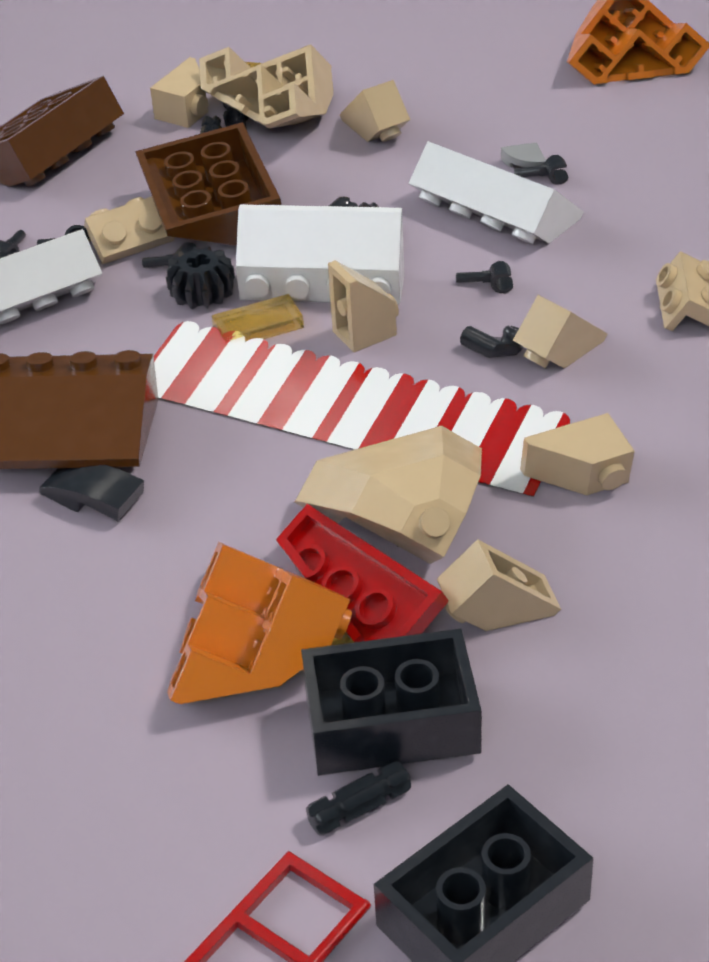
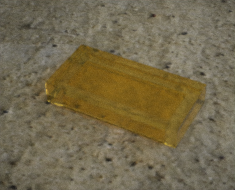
M289 294L211 315L213 327L218 328L225 342L244 336L246 343L250 339H266L304 328L303 315Z

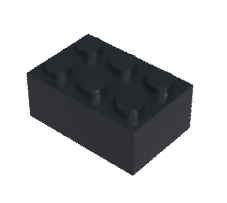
M462 629L301 649L305 691L318 776L378 768L392 761H400L401 764L482 753V710Z
M507 784L373 884L376 926L412 962H514L590 900L594 858Z

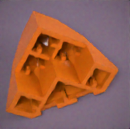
M597 0L575 34L567 63L592 84L690 73L709 49V42L687 23L672 22L649 0Z
M218 541L197 592L195 601L203 604L197 619L191 617L188 622L179 651L182 655L167 690L169 699L178 704H185L281 686L303 669L301 649L331 646L334 638L340 640L343 637L352 615V611L346 609L350 599Z

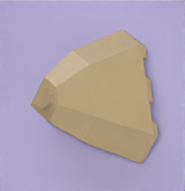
M311 44L254 67L246 64L230 47L199 58L201 89L268 129L299 124L326 114L334 94L331 64Z
M438 426L319 459L315 462L294 503L303 508L308 504L336 523H339L346 517L425 562L432 564L445 557L468 511L481 476L482 448L449 429Z

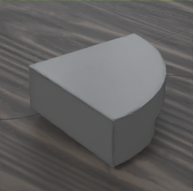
M537 142L501 147V160L511 168L513 164L526 168L544 165L546 161Z

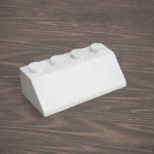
M427 141L409 181L410 185L421 191L420 199L438 207L442 201L451 204L450 211L467 219H470L472 213L481 216L480 223L500 232L503 226L513 229L512 236L532 245L535 239L550 244L579 221L584 211L555 189Z
M240 204L238 209L236 273L240 300L331 302L328 263L336 260L374 281L387 294H391L397 304H400L405 276L402 208Z
M83 229L0 258V325L21 316L19 311L34 306L35 311H40L58 302L56 297L70 292L72 297H78L95 288L93 284L102 275V271Z

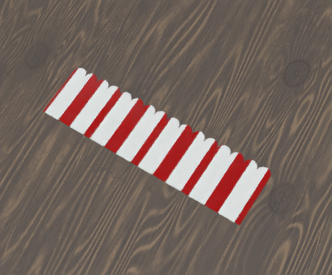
M191 321L178 324L154 355L158 398L354 450L443 426L482 448L479 483L534 497L541 481L524 476L520 470L524 437L570 424L569 416L561 411H552L543 417L542 409L536 405H524L517 410V405L513 400L501 398L491 403L490 397L483 392H473L465 397L464 390L458 386H446L440 390L437 382L427 379L420 380L414 385V378L408 374L400 373L390 377L386 369L379 367L370 368L365 372L364 366L354 361L346 362L340 366V360L337 357L327 355L316 360V354L310 350H298L292 354L290 346L276 344L269 348L268 342L262 338L250 339L245 343V337L240 333L232 332L222 337L220 329L206 327L199 331L197 323Z

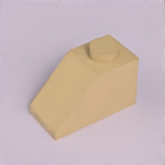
M189 57L150 87L154 119L189 128L208 113V99L206 92L200 87V69L195 58Z
M394 80L362 90L339 114L341 120L367 142L378 138L382 142L392 140L402 134L400 129L411 120Z
M338 261L329 262L328 273L333 332L353 352L396 336V317L399 315V309L394 297L391 294H387L371 279Z
M537 295L513 341L527 348L523 356L536 364L546 368L551 361L565 369L604 342L608 333L571 311Z
M605 413L524 437L520 470L524 476L577 493L590 495L603 490H613L622 484L629 483L635 451L609 413Z
M478 539L437 578L441 591L449 600L445 605L449 615L460 623L468 622L485 631L555 616L561 610L544 574Z

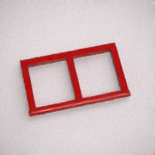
M288 851L184 962H206L237 928L287 962H323L371 908V903ZM290 871L350 909L310 956L249 916Z

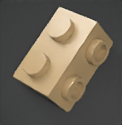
M137 197L128 201L124 206L111 210L99 209L89 217H86L84 227L87 229L89 236L88 241H92L102 265L174 241V237L167 236L152 197L146 199Z
M680 251L671 263H666L660 269L656 279L664 328L673 331L686 315L709 326V261H700Z

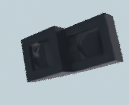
M108 465L57 468L39 487V494L72 511L79 512L84 505H87L119 521L143 494L144 480Z

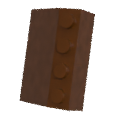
M104 76L41 98L0 126V184L13 186L24 182L27 187L46 177L43 171L48 167L52 170L69 161L68 153L71 151L77 153L93 143L90 139L95 134L97 137L102 136L115 128L113 122L124 115V112Z
M243 122L135 151L160 219L169 237L237 246L238 209L240 204L282 205L281 198Z
M125 350L117 354L96 355L90 351H81L73 355L52 356L47 352H37L29 356L9 357L7 354L0 353V469L81 468L96 465L140 467L159 400L153 354H140L134 350Z

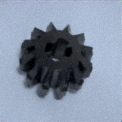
M210 246L204 249L193 247V250L189 252L179 251L178 257L169 260L166 277L167 289L170 290V296L175 298L177 305L188 304L190 309H194L197 306H204L208 309L210 304H223V299L232 295L233 279H235L234 266L231 264V259L225 256L223 250L212 251Z

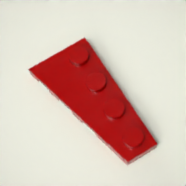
M308 504L304 506L275 539L305 579L350 599L346 609L351 610L352 615L346 632L353 642L422 634L449 602L440 589Z

